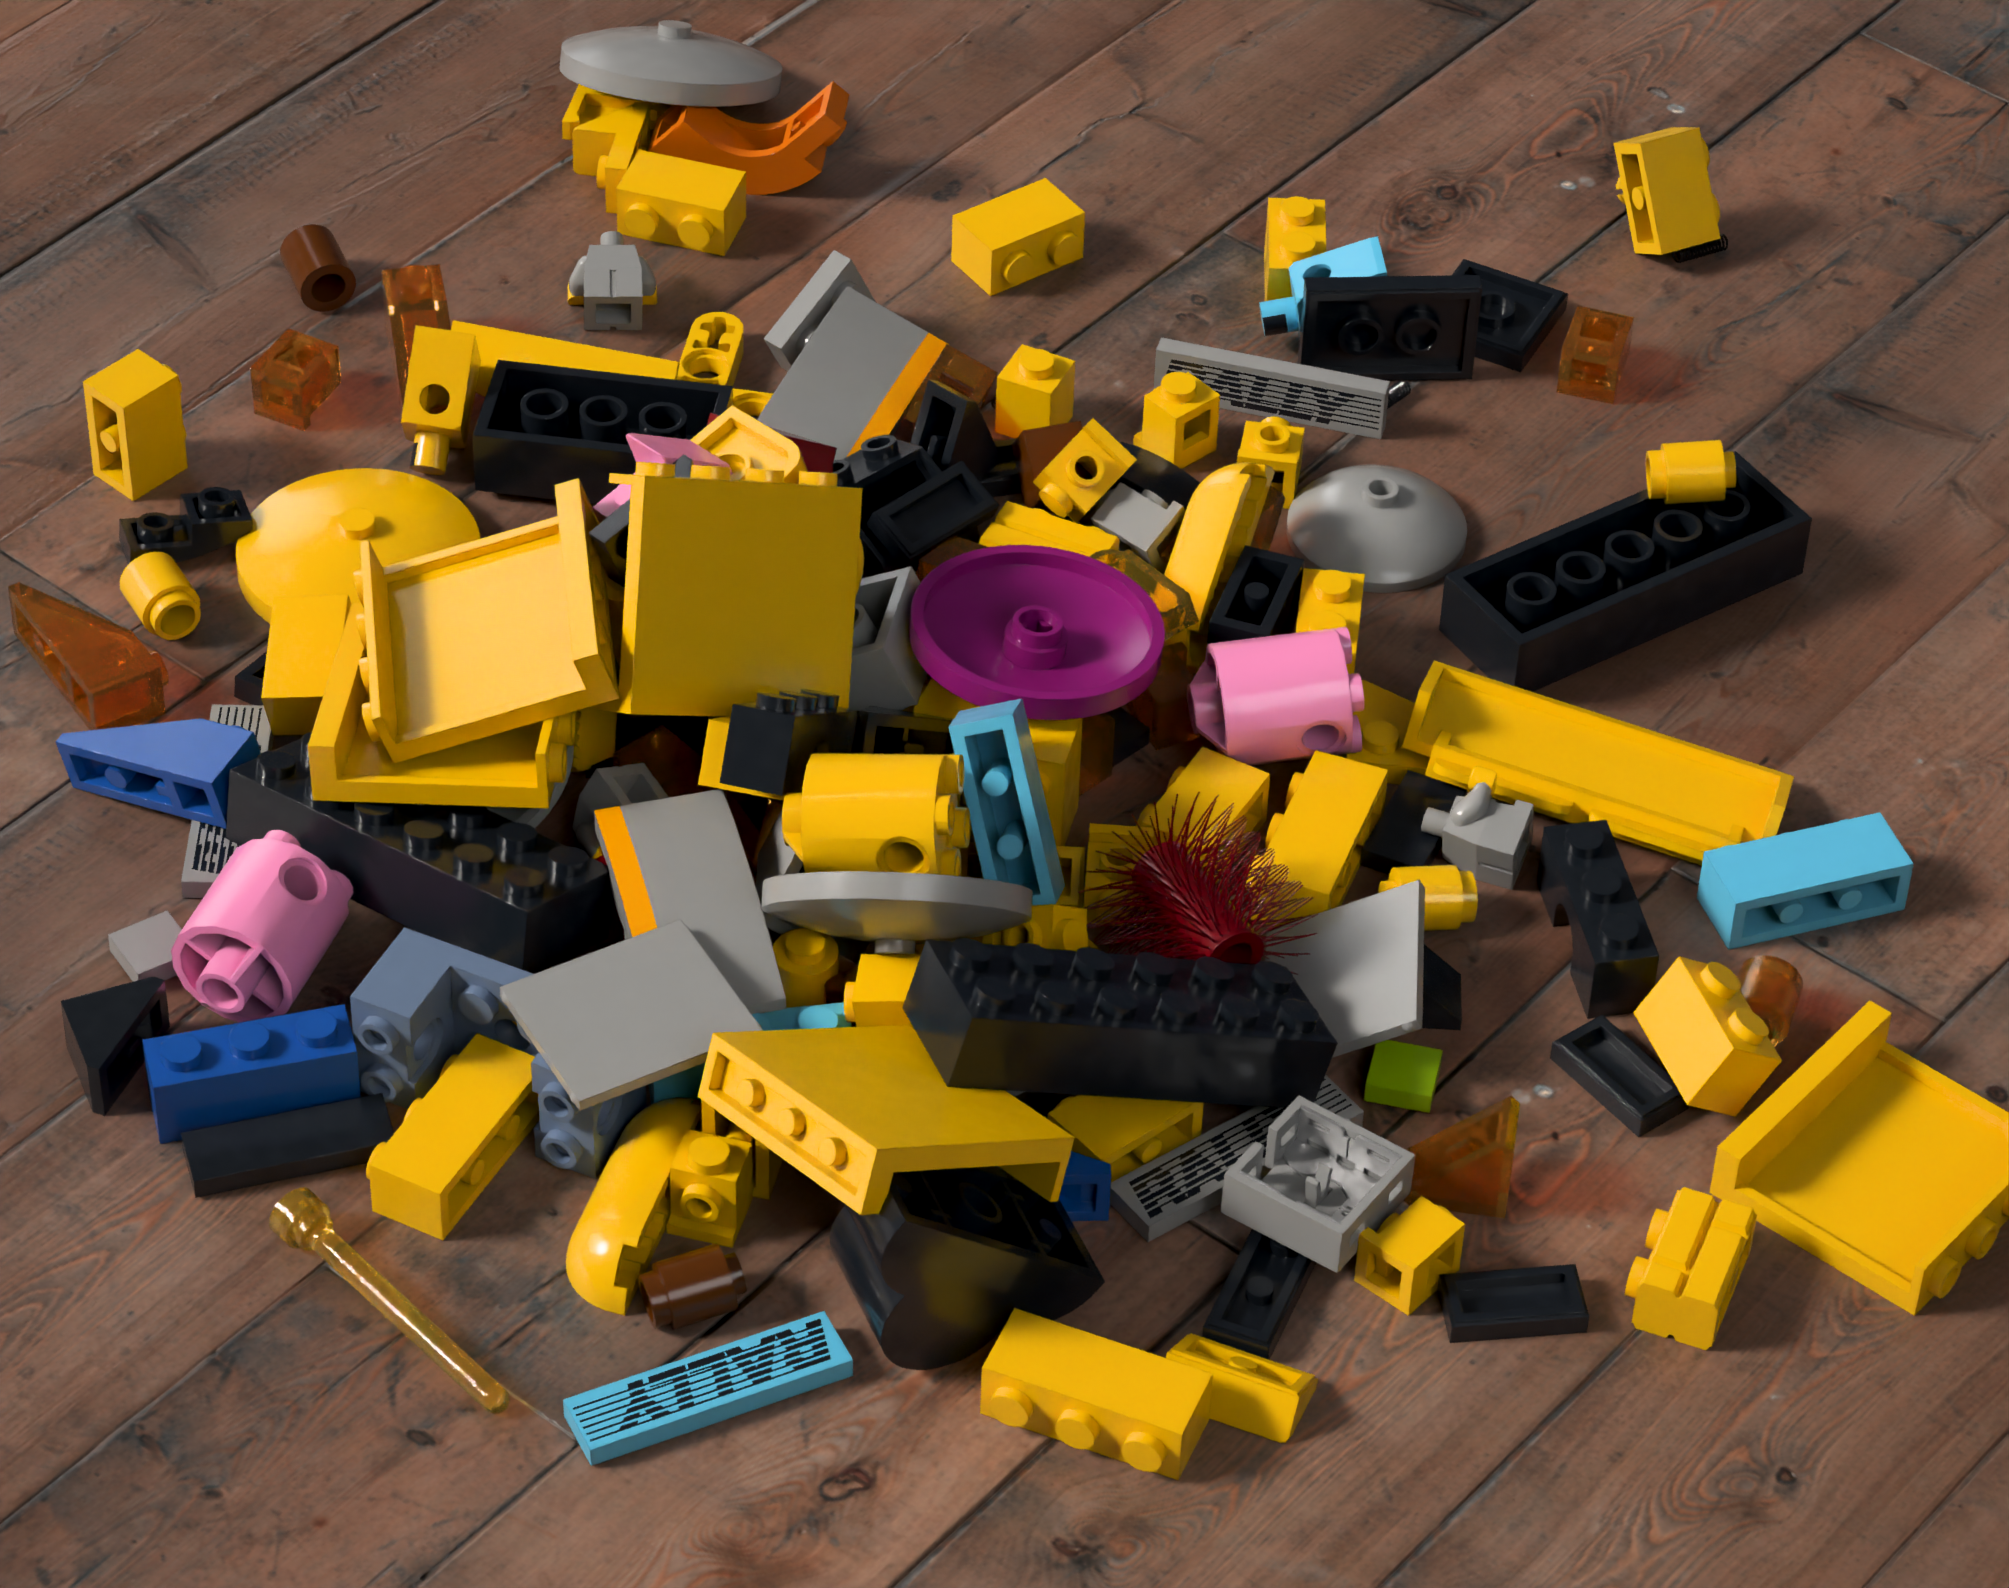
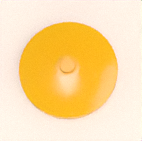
M353 468L330 471L296 481L278 490L255 508L250 514L253 520L252 531L237 539L236 543L238 581L242 594L248 604L261 618L270 624L274 596L348 594L351 604L361 603L353 579V572L361 569L360 542L369 540L381 566L386 567L481 538L477 523L463 502L445 488L427 479L387 469Z

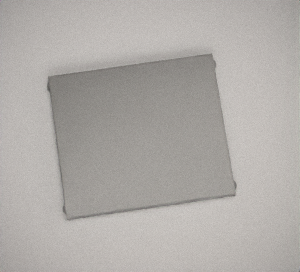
M1420 880L1318 913L1317 916L1275 936L1291 937L1317 934L1266 947V951L1279 953H1310V955L1298 956L1279 955L1285 958L1268 955L1266 957L1270 958V960L1265 958V961L1275 962L1287 967L1289 971L1298 974L1292 975L1338 1042L1333 1057L1422 1029L1425 887ZM1307 918L1267 932L1266 936H1270ZM1275 940V941H1271V942H1266V945H1267V944H1271V943H1275V942L1284 941V940Z
M682 919L500 987L502 1002L511 1011L570 1096L571 1102L576 1105L579 1111L705 1063L713 1033L763 1031L761 1025L746 1008Z

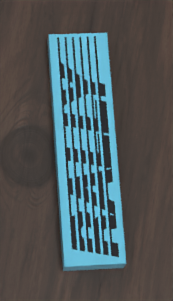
M825 1311L563 1399L564 1417L589 1464L593 1466L853 1376V1359Z

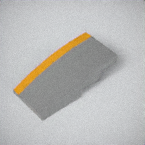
M847 286L796 358L757 420L768 427L836 447L834 460H842L861 450L862 443L870 438L880 435H895L949 344Z
M723 789L594 810L595 832L609 869L610 892L624 929L625 940L682 919L751 1014L786 1009V997L765 917L761 909L746 854Z

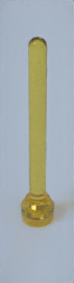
M300 1187L290 1191L281 1198L272 1210L269 1218V1227L291 1248H302L304 1251L314 1250L487 1412L499 1414L508 1408L510 1396L507 1390L333 1230L330 1209L309 1188Z

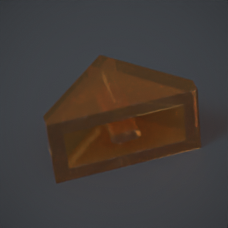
M1511 1095L1407 1148L1408 1151L1415 1154L1411 1192L1404 1201L1410 1206L1419 1197L1423 1196L1432 1203L1441 1205L1449 1211L1505 1219L1520 1103Z

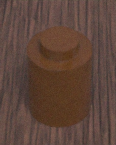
M310 224L301 226L288 234L281 245L280 257L303 303L308 308L320 312L331 311L344 305L355 291L356 278L332 232L324 226Z

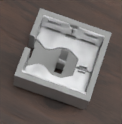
M1299 1095L1268 1127L1264 1166L1272 1170L1261 1180L1264 1145L1255 1141L1224 1174L1221 1213L1338 1273L1357 1252L1359 1234L1367 1227L1376 1231L1410 1194L1415 1154Z

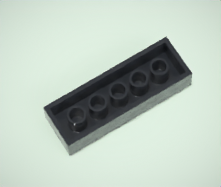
M1735 451L1736 487L1726 488L1724 501L1665 504L1663 499H1649L1648 491L1645 489L1445 574L1439 630L1488 678L1534 692L1802 574L1812 518Z
M308 732L302 738L278 749L263 752L257 758L230 769L226 839L241 846L252 839H263L267 832L271 830L288 832L298 840L301 848L317 856L331 870L342 873L350 880L353 886L351 900L419 933L533 974L562 962L606 939L608 936L611 904L608 866L588 857L587 853L582 849L562 845L537 833V830L528 824L513 822L488 810L486 806L314 801L308 755V743L312 732Z
M959 938L955 941L926 939L902 1007L947 1087L1287 1108L1299 1095L1313 1103L1315 1102L1338 1044L1288 968L1271 961L1243 964L1224 962L1208 956L1191 960L1166 958L1153 952H1141L1138 955L1112 954L1090 947H1083L1073 951L1046 949L1033 943H1019L1016 946L983 944L970 938Z

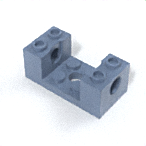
M404 927L350 996L353 1038L358 1056L360 1092L368 1095L382 1093L385 1102L408 1109L415 1099L419 1097L424 1098L439 1080L446 1061L454 1054L459 1055L476 1033L535 1056L531 1062L532 1091L538 1093L540 1118L539 1123L534 1128L535 1157L546 1160L558 1168L570 1169L596 1179L607 1164L625 1126L637 1113L646 1108V1085L579 1111L576 1105L571 1102L570 1096L511 1011L501 1000V986L533 975V973Z

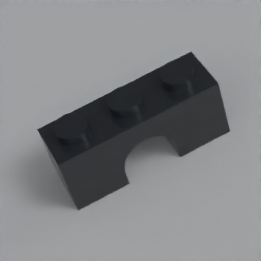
M801 689L800 693L779 691V695L758 692L756 702L733 704L720 783L781 796L786 795L787 792H802L806 765L811 754L852 753L859 711L838 707L839 695L808 689Z
M1607 820L1546 826L1543 829L1537 885L1553 927L1566 925L1571 927L1573 952L1570 974L1586 1017L1590 1019L1597 1018L1600 1015L1607 1017L1632 1014L1655 986L1659 954Z

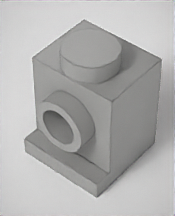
M1120 482L1115 489L1108 491L1102 497L1091 520L1095 527L1120 538V557L1161 581L1186 511L1183 505L1176 501H1173L1169 506L1161 497L1150 490L1145 489L1140 494Z

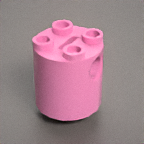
M1339 627L1208 644L1205 660L1192 682L1187 686L1188 712L1193 734L1204 736L1215 745L1216 752L1250 766L1310 759L1315 750L1332 755L1361 752V728L1358 716L1353 715V712L1364 710V692L1360 674H1348L1346 664L1352 663V647L1348 628Z
M271 830L267 832L263 839H252L236 848L179 933L171 949L173 969L184 988L196 1000L226 1019L246 1022L285 1015L344 924L349 914L348 901L353 895V886L345 875L331 870L320 858L301 848L300 843L293 835L282 830Z

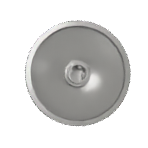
M663 20L659 21L658 26H630L598 30L570 37L561 45L559 69L565 77L587 88L620 97L673 105L718 107L760 103L773 99L780 93L782 65L775 58L740 42L692 30V25L686 22Z
M869 871L810 872L779 875L763 880L761 909L770 915L806 929L831 936L875 943V954H915L916 944H925L926 939L955 941L959 938H975L1032 920L1033 892L1027 887L1008 882L952 875Z

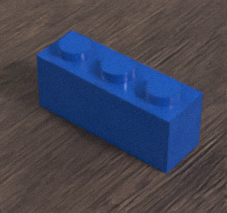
M345 1004L143 1039L149 1098L160 1144L182 1140V1132L361 1097L357 1049Z

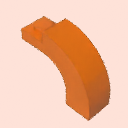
M832 81L791 116L777 122L764 124L749 123L735 119L723 113L715 106L672 105L657 118L648 151L746 171V194L767 195L787 191L810 181L822 172L827 147L832 145L846 128L847 121L844 117L850 94Z

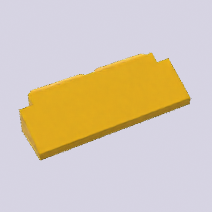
M1433 661L1419 689L1401 747L1430 757L1425 773L1427 777L1469 790L1468 783L1473 768L1475 766L1488 768L1497 773V787L1492 798L1513 805L1516 799L1534 804L1535 812L1569 823L1607 820L1611 833L1615 838L1701 866L1704 851L1776 836L1794 776L1438 661Z

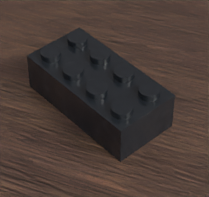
M498 360L473 432L475 490L556 500L554 485L579 478L590 504H597L620 485L609 483L610 473L634 474L636 471V461L626 439L628 433L691 440L707 426L710 413L721 415L733 405V386Z

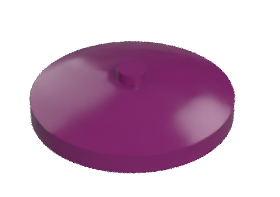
M1004 545L977 549L963 553L940 564L917 587L912 599L909 621V640L915 657L923 669L941 686L956 696L980 707L1022 698L1027 718L1040 720H1068L1095 716L1112 711L1134 700L1155 679L1161 664L1165 639L1164 622L1159 609L1148 593L1130 577L1091 557L1063 549L1034 545Z

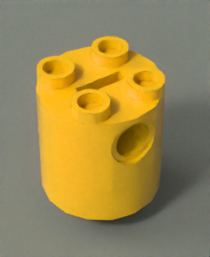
M811 754L806 765L802 792H787L784 797L782 809L784 843L786 846H790L803 862L805 873L869 871L961 876V856L957 848H967L969 846L971 831L969 808L957 807V794H962L964 788L965 770L963 756L956 754Z

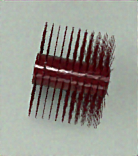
M1198 792L1177 840L1173 841V822L1178 798L1177 794L1174 811L1172 805L1171 827L1168 818V842L1163 832L1166 841L1161 843L1156 803L1154 802L1157 833L1151 816L1150 820L1158 845H1154L1149 834L1145 831L1153 847L1149 844L1132 814L1149 850L1147 851L1134 835L1128 831L1145 851L1144 854L1115 832L1113 833L1141 855L1139 858L1128 848H1125L1137 857L1138 861L1112 849L1110 850L1124 858L1097 850L1096 852L1136 864L1134 869L1123 865L1131 871H1122L1112 867L1109 868L1117 871L1096 869L1098 871H1084L1091 873H1118L1132 876L1130 879L1078 892L1123 889L1083 908L1092 910L1111 907L1088 923V926L1114 907L1122 906L1087 927L1092 929L1096 926L1097 928L1107 926L1094 939V943H1096L1118 924L1125 923L1096 943L1099 946L1105 943L1104 945L1110 943L1109 948L1111 949L1107 953L1117 943L1120 944L1111 953L1123 942L1128 941L1114 954L1131 942V945L1119 954L1128 950L1125 955H1135L1148 949L1147 952L1156 950L1155 953L1166 958L1197 960L1200 957L1208 956L1224 962L1256 964L1260 962L1262 957L1270 960V958L1266 957L1268 955L1281 958L1285 957L1279 955H1310V953L1265 951L1264 948L1317 934L1291 937L1275 936L1318 914L1285 919L1312 900V897L1280 920H1273L1310 897L1306 899L1303 897L1298 900L1296 898L1289 901L1303 886L1302 884L1287 900L1281 901L1302 883L1300 881H1297L1275 896L1278 891L1292 884L1295 880L1289 883L1290 881L1285 882L1288 878L1286 875L1289 872H1287L1278 884H1275L1287 871L1285 870L1272 884L1267 885L1288 866L1266 882L1268 877L1284 867L1285 864L1281 866L1282 864L1271 866L1274 861L1272 860L1275 857L1274 855L1263 868L1261 867L1275 853L1274 849L1271 850L1272 848L1268 849V847L1262 850L1263 848L1256 850L1260 845L1261 835L1243 852L1238 853L1260 834L1258 832L1254 833V831L1248 834L1249 832L1243 833L1248 819L1221 843V839L1245 819L1243 818L1244 815L1227 826L1229 816L1232 813L1230 809L1204 838L1205 832L1234 804L1232 803L1207 827L1213 806L1219 795L1215 797L1188 835L1191 815L1200 793ZM1209 810L1189 846H1187V840ZM1226 817V819L1223 821V823H1222L1221 826L1218 828V830L1215 832V834H1214L1210 839H1208V840L1206 841V839L1211 835V833L1216 829V827H1217V826L1221 823V821ZM1241 818H1243L1240 822H1238L1235 826H1233L1229 831H1227V832L1223 835L1224 831H1225L1227 828H1229V827L1232 826L1234 823H1236V822L1239 821ZM1203 824H1204V827H1203V829H1202L1200 835L1197 837L1199 831L1201 830V828H1202V826H1203ZM1244 824V826L1237 832V834L1231 840L1227 841ZM1255 834H1257L1254 838H1252L1249 842H1247L1244 846H1242V847L1237 851L1238 847H1239L1241 844H1243L1245 841H1247V840L1250 839L1252 836H1254ZM1251 835L1250 837H1248L1247 839H1245L1244 841L1241 842L1242 839H1244V838H1246L1247 836ZM1217 836L1214 843L1209 846L1211 841ZM1258 840V842L1248 852L1247 850ZM1196 842L1193 850L1189 852L1190 847ZM1227 844L1223 849L1218 851V849L1221 846ZM1229 848V850L1225 854L1219 857L1225 849ZM1269 850H1271L1268 854H1266L1262 859H1260L1257 863H1255V864L1251 867L1252 863H1253L1255 860H1257L1259 857H1261V856L1264 855L1266 852H1268ZM1265 851L1264 853H1262V854H1261L1260 856H1258L1257 858L1254 857V856L1260 854L1261 852ZM1272 851H1274L1258 868L1252 869L1266 856H1268ZM1207 853L1205 858L1200 861V857ZM1241 860L1237 865L1232 867V865L1235 862ZM1243 864L1238 871H1235L1239 865ZM1281 866L1280 868H1278L1277 870H1275L1274 872H1272L1270 875L1268 874L1270 871H1272V870L1276 869L1277 867ZM1255 876V877L1253 878V880H1251L1250 882L1246 883V881H1247L1249 878ZM1258 879L1255 885L1249 887L1255 880ZM1132 881V884H1123L1124 882ZM1300 882L1296 887H1294L1291 891L1284 895L1280 900H1278L1277 902H1272L1274 899H1276L1281 894L1286 892L1288 889L1293 887L1295 884ZM1126 890H1134L1126 895L1093 906ZM1270 892L1266 897L1257 901L1262 895ZM1139 893L1137 897L1127 899L1133 894ZM1272 896L1267 903H1264L1268 897ZM1123 898L1122 900H1120V901H1118V902L1106 904V903H1109V902H1112V901H1115V900H1118V899ZM1301 899H1304V900L1300 901L1299 903H1297V904L1291 906L1290 908L1284 910L1283 912L1277 914L1276 916L1272 917L1277 911H1279V910H1281V909H1283V908H1285V907H1287V906H1289V905H1291V904H1293V903H1295V902H1297V901H1299V900H1301ZM1140 906L1145 907L1143 910L1138 911ZM1278 907L1276 910L1267 913L1269 910ZM1125 908L1120 914H1118V915H1116V916H1114V917H1112V918H1109V919H1107V920H1105V921H1103V922H1101V923L1095 925L1096 923L1102 921L1103 919H1105V918L1111 916L1112 914L1118 912L1119 910ZM1129 912L1126 916L1119 918L1121 915ZM1259 914L1256 919H1250L1252 916ZM1270 915L1266 920H1260V919H1262V918H1264V917ZM1307 918L1270 936H1263L1266 932ZM1287 921H1291V922H1288V923L1279 925V926H1277V927H1274V926L1277 925V924H1280V923H1283V922H1287ZM1133 922L1128 928L1125 929L1128 923ZM1115 924L1105 934H1103L1099 939H1097L1110 925ZM1137 925L1132 931L1127 933L1130 928ZM1268 927L1264 931L1256 933L1260 928ZM1122 928V930H1121L1118 934H1116V935H1114L1113 937H1111V938L1107 939L1106 941L1102 942L1103 940H1105L1106 938H1108L1109 936H1111L1113 933H1115L1116 931H1118L1119 929ZM1142 939H1145L1141 945L1137 946ZM1275 940H1284V941L1275 942V943H1271V944H1267V945H1264V943H1263V942H1271V941H1275ZM1150 942L1145 948L1139 950L1143 945Z

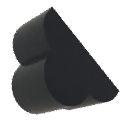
M995 1166L894 1172L889 1193L879 1214L860 1215L845 1204L837 1215L830 1232L832 1253L885 1356L897 1366L911 1370L936 1369L969 1357L995 1337L1008 1321L1014 1308L1050 1320H1056L1084 1304L1105 1283L1061 1201L1058 1199V1202H1049L1015 1177Z

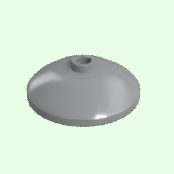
M1376 464L1340 468L1307 484L1295 496L1290 505L1286 527L1287 538L1292 551L1297 558L1304 559V565L1307 568L1365 574L1363 591L1374 593L1408 591L1439 580L1449 573L1460 561L1465 550L1467 523L1464 513L1456 500L1448 492L1430 479L1413 471Z

